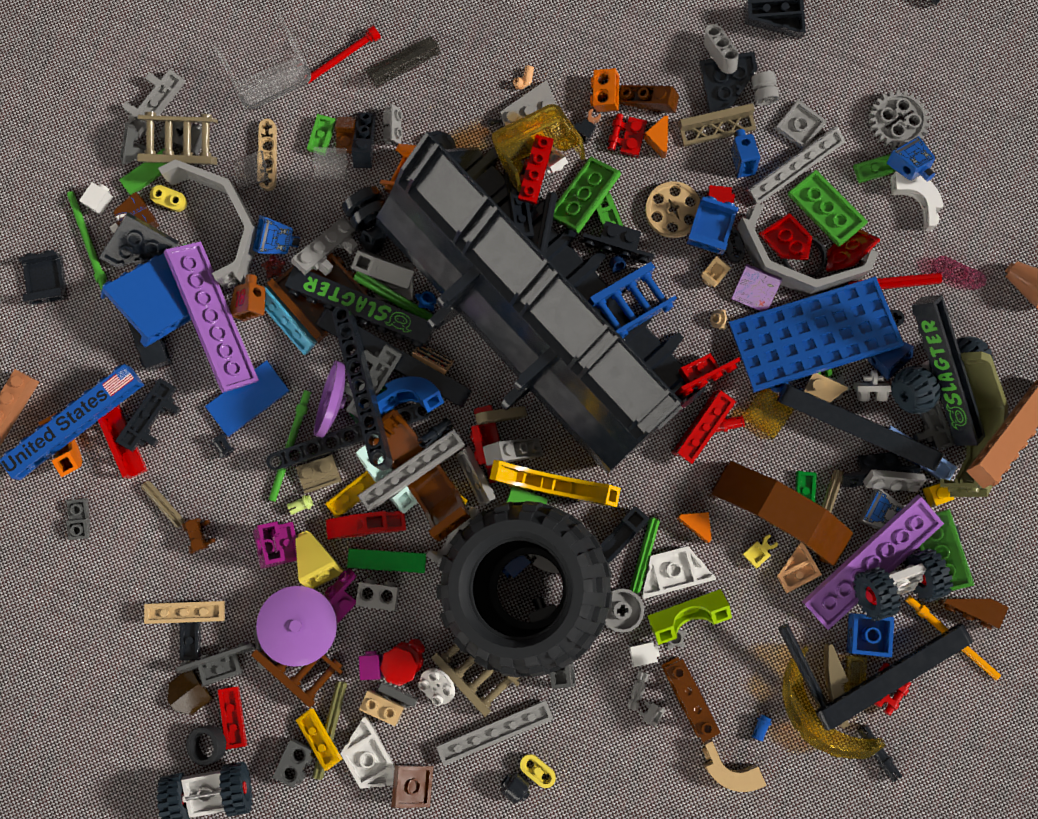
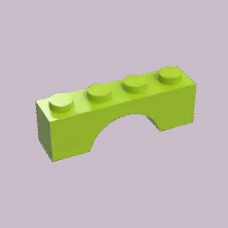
M719 589L655 612L647 617L658 645L677 639L679 628L690 620L703 619L715 625L731 619L732 615L729 603L722 590Z

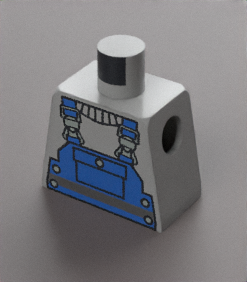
M874 489L857 522L880 530L904 507L882 489Z

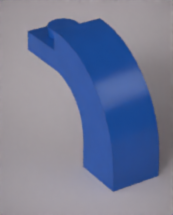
M414 376L398 378L384 384L387 390L376 396L381 415L395 406L408 401L421 404L428 413L444 403L440 391L432 382Z

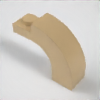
M709 739L703 742V754L706 760L710 759L709 762L704 763V766L720 785L738 792L755 791L767 786L756 764L741 770L729 769L722 764L713 741Z

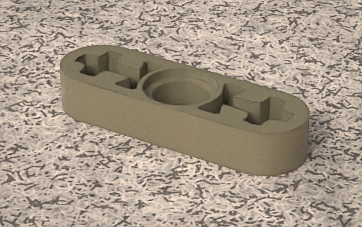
M526 406L509 408L506 411L499 409L475 414L477 425L516 420L528 416Z

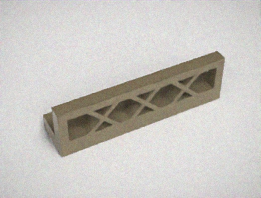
M753 103L680 119L678 127L683 147L734 136L735 127L737 130L744 129L745 133L755 131L756 126L753 118L755 109ZM748 118L750 127L744 128L738 124L740 119ZM723 123H729L733 126L731 131L728 132L720 129ZM705 127H711L715 130L714 134L710 136L702 133ZM693 131L697 136L695 139L687 141L685 132Z

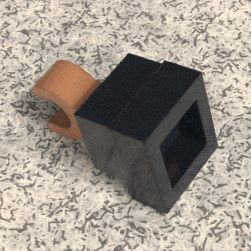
M593 109L589 110L587 120L584 119L581 124L577 122L572 130V135L588 144L595 133L596 125L594 123L599 122L601 114L596 118L591 116Z

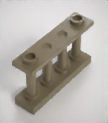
M144 112V115H138V119L146 121V150H144V154H138L137 161L144 163H169L176 159L186 164L217 165V158L209 153L210 123L218 124V120L212 118L211 114H200V117L156 116L155 112ZM154 121L165 122V151H163V154H156V151H154ZM173 122H183V152H181V155H174L172 151ZM191 123H202V152H200V156H193V152H191Z
M454 644L446 653L440 654L437 652L431 659L450 677L452 682L484 717L491 712L490 703L512 682L516 686L520 684L519 678L507 676L486 697L480 698L476 693L478 691L477 688L495 670L485 669L472 683H467L462 677L475 663L474 658L470 656L459 668L456 667L454 669L449 662L460 650L458 646Z

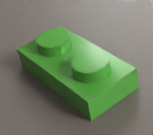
M317 114L307 146L308 151L326 156L336 124L335 118Z

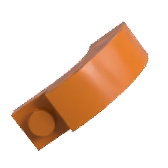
M53 415L38 422L39 425L41 426L48 423ZM75 439L55 453V458L51 460L61 478L82 466L81 453Z

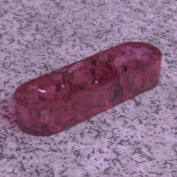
M939 256L932 262L931 267L935 273H940L943 277L971 290H979L986 284V276L982 272L951 258ZM941 261L944 262V263H943V266H945V267L942 268V269H940V268H939L940 265L937 264V263H940ZM956 268L963 271L962 278L955 276L954 270ZM975 277H978V282H980L977 285L974 284L975 281L973 279Z

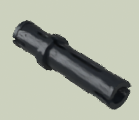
M868 724L861 726L863 729L858 728L857 732L878 760L879 767L883 768L891 779V782L898 781L897 778L901 779L903 775L892 762L893 758L888 756L868 727Z

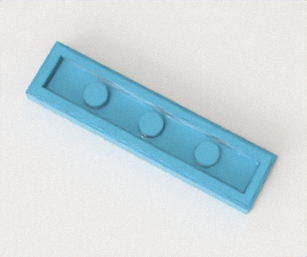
M270 286L264 287L265 311L302 354H308L317 343L316 339Z

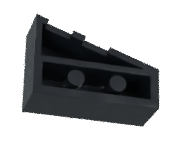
M747 0L744 4L745 25L800 39L806 33L804 0Z

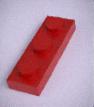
M239 686L219 689L218 696L223 732L226 739V750L247 746Z

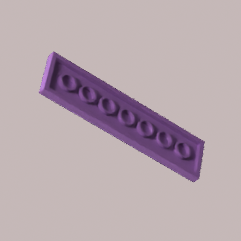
M196 242L166 249L164 251L165 257L221 392L224 393L256 383L258 377L219 283L212 274L214 271L202 243Z
M917 495L812 591L802 603L829 630L858 603L859 600L855 597L856 591L853 588L856 585L854 579H856L855 576L858 573L875 567L883 568L885 572L891 573L944 523L925 500Z

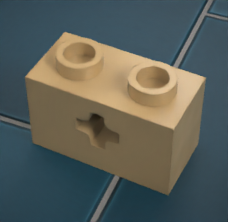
M370 689L367 691L359 710L396 726L405 707L401 706L399 702L384 698L381 694Z

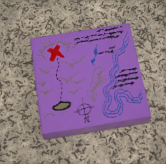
M746 264L731 299L762 312L766 311L772 303L782 278Z

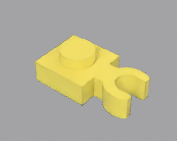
M770 534L763 538L762 544L756 541L742 554L755 569L771 556L767 551L778 546L777 542L773 543V545L768 544L767 540L771 537Z

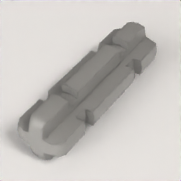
M638 672L637 682L635 681L631 693L632 698L629 699L627 705L629 709L638 710L639 700L642 698L646 686L645 682H647L649 677L645 672Z

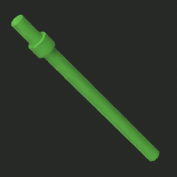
M71 191L67 193L95 272V281L99 283L102 292V287L106 283L107 277L101 269L75 193Z
M304 390L300 404H297L295 410L297 413L285 448L295 444L304 414L306 415L308 410L307 404L311 395L309 391ZM286 469L277 471L268 500L276 502Z

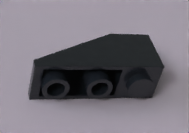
M357 113L351 151L353 168L372 169L376 113Z

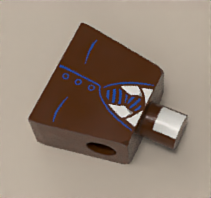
M135 192L114 210L113 213L118 221L109 227L114 233L127 212L155 228L160 225L142 197Z

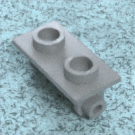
M390 104V107H385L383 111V124L389 125V127L383 128V141H385L386 145H391L392 142L401 144L403 136L401 129L403 115L401 109L394 104Z

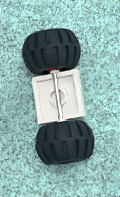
M965 336L956 339L960 353L982 351L990 355L992 354L988 345L979 338ZM929 360L922 363V367L910 366L900 370L895 375L891 384V393L895 399L894 401L902 410L911 414H922L930 411L937 404L940 397V385L929 367Z

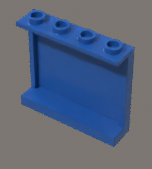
M164 253L160 256H154L145 264H139L129 273L121 274L118 279L106 282L102 287L101 298L108 297L142 336L140 342L145 348L191 321Z

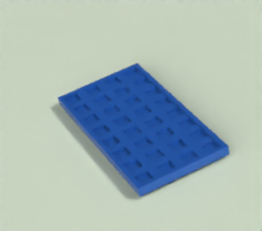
M876 277L729 322V327L753 392L894 350L904 345Z

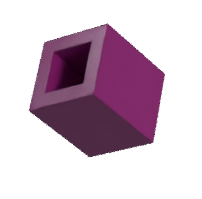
M365 651V655L359 656L360 680L384 678L380 670L383 654H377V651Z

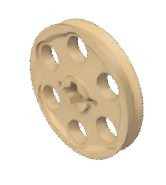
M675 181L663 183L657 186L647 199L645 206L647 222L656 233L664 237H683L690 233L692 224L688 225L684 222V217L692 216L693 219L695 218L700 198L693 188L684 183ZM676 187L679 189L680 194L672 196L670 189ZM655 195H660L663 198L661 204H656L653 201ZM693 198L695 205L692 207L687 206L685 200ZM671 206L678 208L676 214L673 211H669ZM659 213L662 216V220L660 222L653 221L652 214ZM670 223L675 224L677 231H668L667 225Z

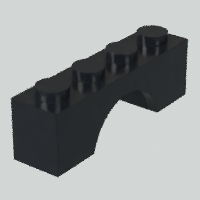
M636 506L629 511L611 534L600 544L603 548L604 557L609 564L650 520Z

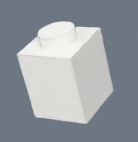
M91 182L79 201L89 209L102 215L113 196L108 192L110 189L99 183V185Z
M652 641L629 646L634 667L658 662L657 657H660L659 649Z

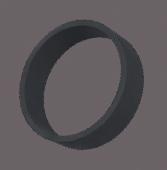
M812 237L811 243H813L819 249L822 256V262L820 268L816 272L811 274H804L809 277H813L816 274H818L820 270L824 267L826 262L825 248L822 245V243L814 237ZM783 259L784 267L794 270L789 265L788 260Z

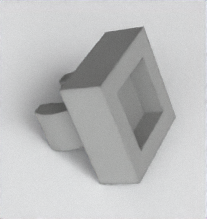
M645 702L644 704L649 709L647 713L639 711V714L644 717L643 721L656 727L666 710L653 702L652 704Z

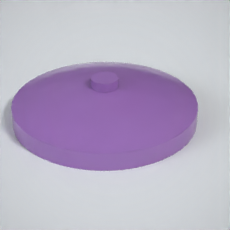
M336 360L328 374L315 419V436L323 438L335 421L339 409L344 408L346 398L343 397L346 377L344 362Z
M305 586L286 587L271 595L261 607L256 624L257 637L265 653L276 662L287 666L308 665L324 656L332 646L337 632L336 614L329 600L317 590Z

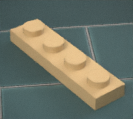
M225 601L144 604V624L225 621Z

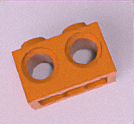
M616 68L594 70V76L591 77L593 95L590 96V103L596 112L619 111L620 75ZM608 79L605 84H601L603 80ZM608 97L606 101L601 102L602 98Z

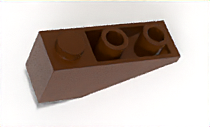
M620 86L619 104L658 113H676L679 94L672 86Z
M991 598L939 600V603L944 605V609L953 613L958 611L962 613L961 617L969 621L977 620L981 622V627L992 630V628L1000 629L1009 608Z

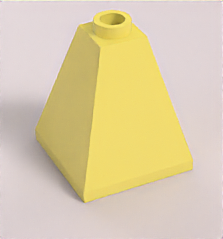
M304 531L298 535V538H296L298 579L302 585L315 589L340 576L344 569L309 531Z

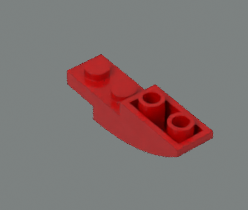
M379 511L326 520L327 540L406 531L405 514L401 511Z

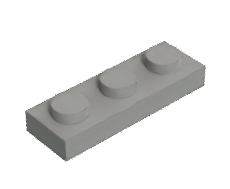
M471 448L463 449L455 456L480 505L484 506L495 499L493 489L489 486L484 471L476 461Z
M871 470L863 483L865 488L918 492L926 482L924 474Z

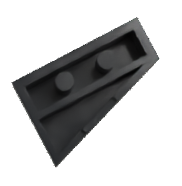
M126 319L134 339V344L141 356L139 359L142 367L153 371L171 365L172 361L164 337L145 348L140 342L142 336Z

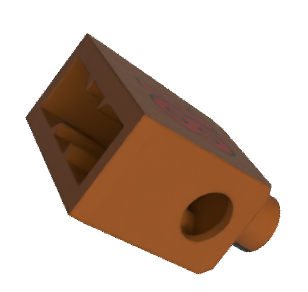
M247 274L245 283L234 288L229 308L233 318L247 321L264 316L265 288L256 284V275Z

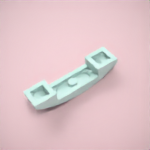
M365 445L355 452L375 482H378L392 472L391 468L382 471L374 467L369 461ZM382 456L378 459V464L383 462ZM405 487L389 498L403 514L417 503L408 487Z

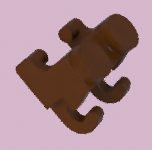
M196 518L181 524L183 532L187 531L191 546H188L190 554L203 551L208 548V545L216 542L215 538L208 541L205 539L202 527L211 524L210 520L200 523V518Z

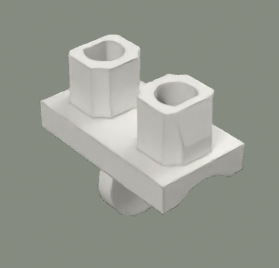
M871 370L870 376L863 377V381L870 382H854L853 388L857 391V399L859 401H869L870 392H876V401H888L889 392H892L891 385L888 382H878L884 381V377L878 376L876 370Z

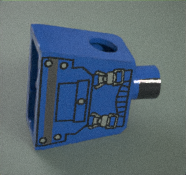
M744 129L736 130L731 149L737 178L756 175L760 154L754 135H746Z
M919 136L893 150L887 161L890 167L911 181L921 176L928 182L936 174L931 169L935 156Z
M259 215L252 250L260 254H287L289 246L298 248L300 237L292 235L293 228Z

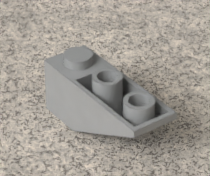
M364 249L357 250L351 266L354 270L408 289L415 272Z
M539 437L499 441L483 447L487 466L493 465L494 460L510 463L543 456Z

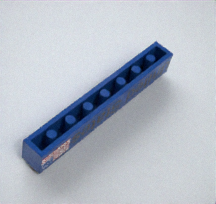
M126 364L117 366L112 374L100 379L92 389L84 391L82 397L70 402L65 410L54 414L48 423L37 427L35 433L23 438L14 449L6 451L0 459V463L12 479H23L96 423L101 417H104L143 387V382L132 367Z

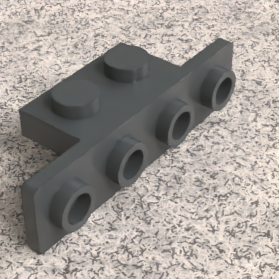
M249 641L238 644V648L232 650L224 648L218 651L219 654L213 656L206 654L200 656V660L192 662V660L180 663V667L175 669L178 673H184L198 668L202 684L207 686L243 674L238 655L254 650L256 647L255 644L249 643Z

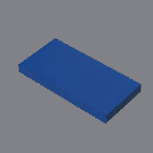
M267 360L254 369L258 377L256 383L224 392L205 406L228 437L290 392Z

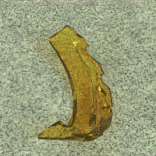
M807 645L801 649L804 657L809 649ZM793 657L789 660L783 678L782 693L784 705L790 722L800 732V736L814 748L830 754V756L849 759L870 758L885 746L883 738L862 739L846 735L836 729L825 731L808 700L803 677Z

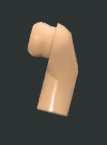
M525 66L524 76L514 78L513 86L516 89L522 90L532 83L534 67Z

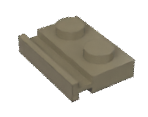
M333 455L296 467L304 494L342 482Z

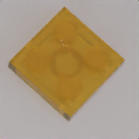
M767 388L760 390L743 414V418L768 437L774 439L795 409L776 401L778 395Z

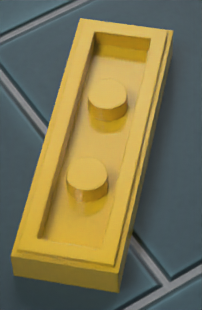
M365 471L327 501L325 505L335 518L341 517L361 501L357 495L376 482Z
M310 708L296 719L298 726L324 771H328L342 760L341 755L313 708Z

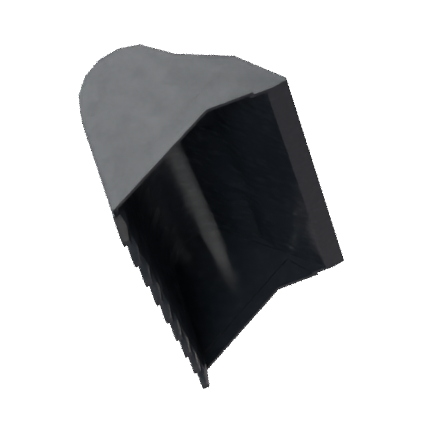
M427 131L402 165L389 197L376 216V224L441 293V296L436 300V303L441 308L428 320L426 325L431 330L439 329L460 314L519 378L513 384L514 388L503 398L504 401L500 404L504 410H508L529 392H532L599 466L609 474L656 430L663 428L706 391L704 387L700 389L695 387L693 388L694 391L685 397L683 395L677 397L674 394L680 387L686 385V382L678 372L683 367V364L673 355V352L684 337L677 333L662 343L647 327L652 320L650 318L628 331L629 334L622 338L613 329L602 311L594 308L588 302L591 296L608 287L596 273V270L605 260L606 255L600 251L584 261L570 246L578 233L566 229L559 234L551 227L545 256L536 247L545 200L535 207L529 203L534 237L528 238L511 220L505 176L495 166L504 154L505 148L499 144L484 154L478 147L444 149ZM627 289L622 292V297L627 292ZM611 298L606 301L607 307L621 327L630 322L615 300ZM642 311L641 313L635 316L638 318L639 316L643 315L645 311Z

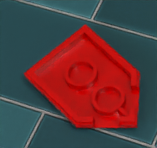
M790 213L759 233V236L781 259L808 260L812 236Z
M860 229L840 247L836 244L832 245L827 250L826 271L830 272L854 266L881 241L880 238Z

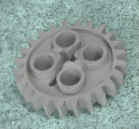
M898 89L895 95L892 91H889L887 95L883 94L881 99L878 98L875 101V104L871 107L872 111L868 114L871 117L868 123L873 124L869 129L870 131L875 130L873 137H880L878 143L885 141L884 147L891 144V150H893L896 146L900 147L918 136L921 139L924 138L923 136L928 133L926 129L929 128L930 124L927 122L931 117L925 116L929 109H923L926 103H919L921 97L914 99V93L907 96V90L901 94ZM898 105L903 106L905 110H901ZM910 111L913 112L912 114L907 115V116L903 119V121H902V120H899V119H901L902 117H904L908 112H910ZM883 114L887 115L890 118V120L885 119L883 117ZM895 120H899L892 127L886 129V126L893 124ZM909 120H912L915 123V126L911 125L909 123ZM893 130H898L900 135H896Z

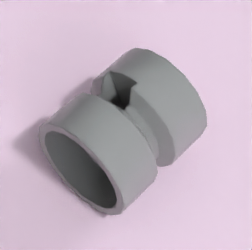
M765 71L752 76L753 90H756L754 95L756 105H769L780 99L778 88L775 86L777 84L775 72Z

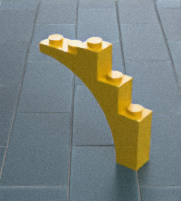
M500 460L493 461L490 475L491 480L522 490L617 507L621 489L610 484L559 476Z

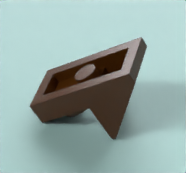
M337 117L335 124L337 153L352 154L356 117Z

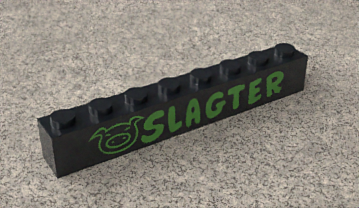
M293 266L286 281L285 287L289 290V294L299 297V295L304 296L306 301L312 304L317 302L323 304V308H327L332 312L335 307L343 305L354 314L356 319H359V323L365 326H369V324L376 326V330L385 334L388 331L394 334L393 337L401 341L407 339L415 347L421 348L424 346L427 348L434 330H431L426 325L428 322L426 319L309 271L304 275L296 266Z
M943 295L920 297L912 304V312L916 318L918 332L921 334L924 350L929 359V367L940 385V401L946 413L945 417L951 429V436L956 446L978 445L986 435Z

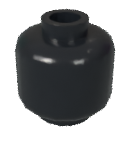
M508 773L500 784L501 794L514 804L520 801L524 802L530 795L528 791L530 784L518 773Z

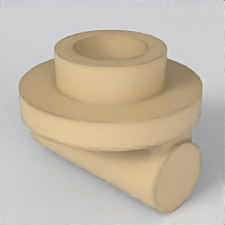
M717 309L711 314L710 323L714 328L725 330L727 321L726 310Z

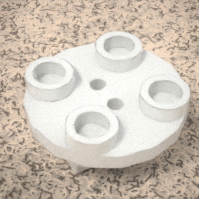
M429 668L422 673L418 687L431 699L434 705L447 704L455 696V684L440 668Z

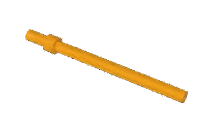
M911 595L905 599V602L916 610L915 613L918 616L925 618L941 633L948 630L944 624L929 612L930 610L924 604L921 605ZM969 646L961 650L994 680H998L1001 677L1000 673Z

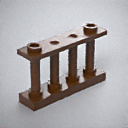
M256 649L251 654L255 660L309 708H312L316 703L314 700L315 694L335 671L339 674L343 672L340 669L342 665L335 658L331 661L324 655L321 658L330 666L309 690L306 689L304 691L299 687L300 681L318 660L304 665L295 676L292 675L289 678L284 673L287 665L278 662L276 664L272 663L269 660L270 657L263 649L261 652Z
M677 656L661 664L660 666L696 737H700L702 742H705L721 734L684 659L680 660Z

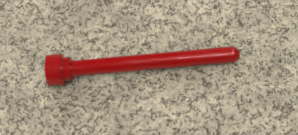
M372 25L367 29L365 36L307 75L304 81L308 84L368 42H376L381 39V35L375 26Z

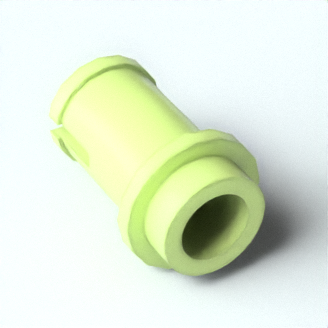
M303 495L302 498L288 503L287 507L291 509L289 511L290 514L294 515L306 508L308 510L311 509L313 501L310 495Z

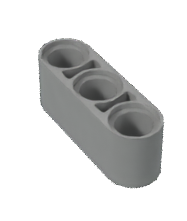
M708 25L705 28V48L722 72L727 74L734 73L737 70L739 53L719 25Z

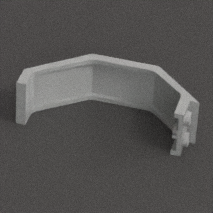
M176 159L159 167L160 173L171 186L190 179L225 193L230 197L244 225V231L235 260L212 274L224 289L226 287H234L238 281L244 284L255 251L252 249L257 228L236 188L229 179Z
M756 203L754 208H749L745 217L741 218L736 227L755 268L782 278L780 285L806 296L862 279L872 270L879 253L871 249L861 259L858 268L821 279H814L772 262L769 259L755 231V225L763 205Z

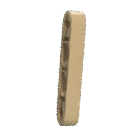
M263 119L259 123L258 183L264 191H272L277 183V127L271 119ZM267 125H270V127H271V128L269 129V136H270V137H267V132H266V130L264 129V128H267ZM271 142L273 146L270 150H264L263 144ZM265 160L272 161V166L270 168L263 167V162ZM265 173H268V178L272 181L268 183V186L263 183L266 181Z

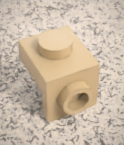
M716 256L700 276L706 285L716 287L732 267Z

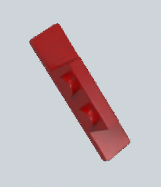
M538 134L535 136L530 157L525 159L523 170H526L525 175L521 174L519 186H521L518 196L519 201L537 204L554 142L553 138Z
M711 353L681 367L678 372L686 382V385L680 387L674 394L677 397L680 395L685 397L694 391L693 388L698 387L700 389L707 385L709 380H718L723 376L724 372L729 374L738 368L736 365L741 359L738 357L719 367Z
M487 405L474 409V414L492 411L493 406ZM496 422L471 426L472 432L470 437L476 448L474 455L480 465H486L483 447L500 441ZM486 465L489 483L497 482L490 479L493 465Z

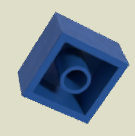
M849 613L846 652L892 658L894 617L873 621L866 614Z

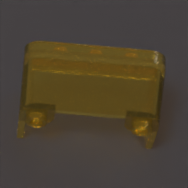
M549 104L496 130L492 135L493 145L502 166L518 192L521 189L519 174L523 171L521 159L530 155L537 134L553 138V145L557 150L567 151L574 148L581 160L585 159L582 137L562 109L556 104Z

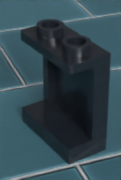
M45 250L42 254L28 253L24 257L18 258L19 262L23 264L27 293L23 294V302L32 306L68 299L62 255L54 250Z

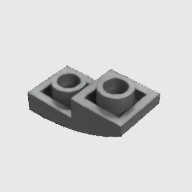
M88 498L67 500L69 520L66 521L69 540L89 538L90 515Z

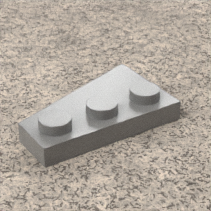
M547 80L500 111L506 131L515 129V127L530 117L539 122L559 115Z

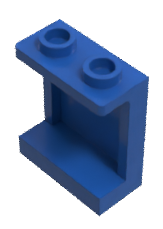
M702 196L686 244L723 255L739 208L735 207L731 202L723 203L717 201L712 196Z

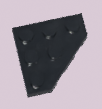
M754 51L738 54L737 70L731 74L722 72L713 58L699 61L709 113L729 109L733 106L750 82L752 76L758 70Z
M127 212L99 258L115 267H122L124 264L146 263L154 256L162 255L166 249L177 247L179 241Z

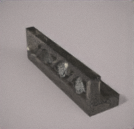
M429 36L369 68L367 73L375 87L378 88L439 55V44L436 40H433L432 36Z

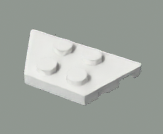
M689 546L650 556L642 597L645 599L716 580V577L698 559Z
M365 716L340 754L360 789L393 785L395 765L368 717Z

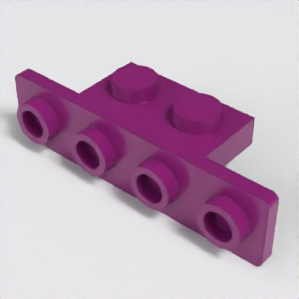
M351 568L343 571L335 584L327 588L324 595L334 608L337 624L356 604V599L345 591L357 577Z

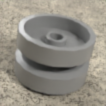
M611 590L613 592L611 608L608 610L605 625L616 632L632 631L639 626L643 619V602L631 590ZM621 606L625 609L623 614L617 611Z

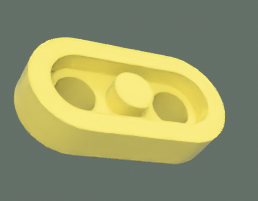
M157 185L150 191L151 200L159 206L175 212H181L187 207L186 197L178 191L162 185ZM158 192H162L161 196H156ZM179 198L177 203L173 202L174 199Z
M526 754L522 757L520 762L522 772L540 787L549 788L555 783L556 776L553 769L536 755ZM527 761H533L534 766L528 767L526 765ZM544 773L549 774L548 780L542 779Z

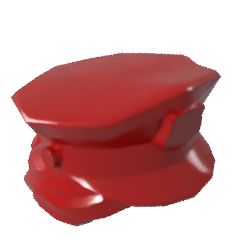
M411 639L409 643L401 642L394 646L392 650L384 653L380 670L387 682L402 686L414 679L415 674L424 662L422 653L425 651V647L421 640Z

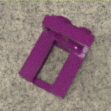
M278 521L257 525L253 535L260 569L297 561L296 535L293 522L278 525Z

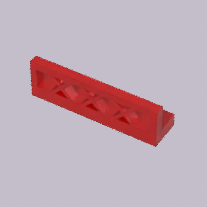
M722 390L714 391L671 453L675 456H680L689 464H693L736 401Z
M118 405L104 417H101L98 422L122 477L132 479L148 470L138 447H136L134 452H131L115 442L127 425L121 408Z

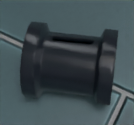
M221 434L210 441V444L214 445L217 449L220 459L229 456L235 451V448L231 447L226 440V434Z

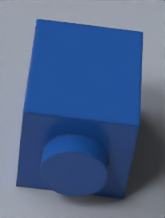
M525 555L516 557L503 568L502 572L507 578L510 576L514 578L531 562Z

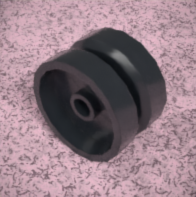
M368 186L360 189L348 197L341 206L346 216L351 218L350 223L355 231H364L376 224V216L386 202L381 200L382 195L377 186Z

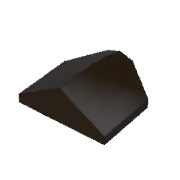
M194 669L180 674L169 683L167 701L175 711L193 715L214 699L206 686H203L201 679Z

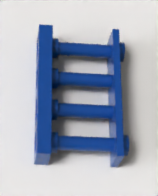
M652 262L591 296L588 300L594 308L602 311L613 329L622 338L629 334L628 331L662 311L666 313L674 307L673 303L677 297L674 295L667 300L651 278L652 272L655 269ZM641 280L646 282L660 302L653 309L636 287L637 283ZM626 289L631 291L645 311L638 318L621 296L622 292ZM612 298V300L618 303L630 321L628 324L621 327L607 307V300Z

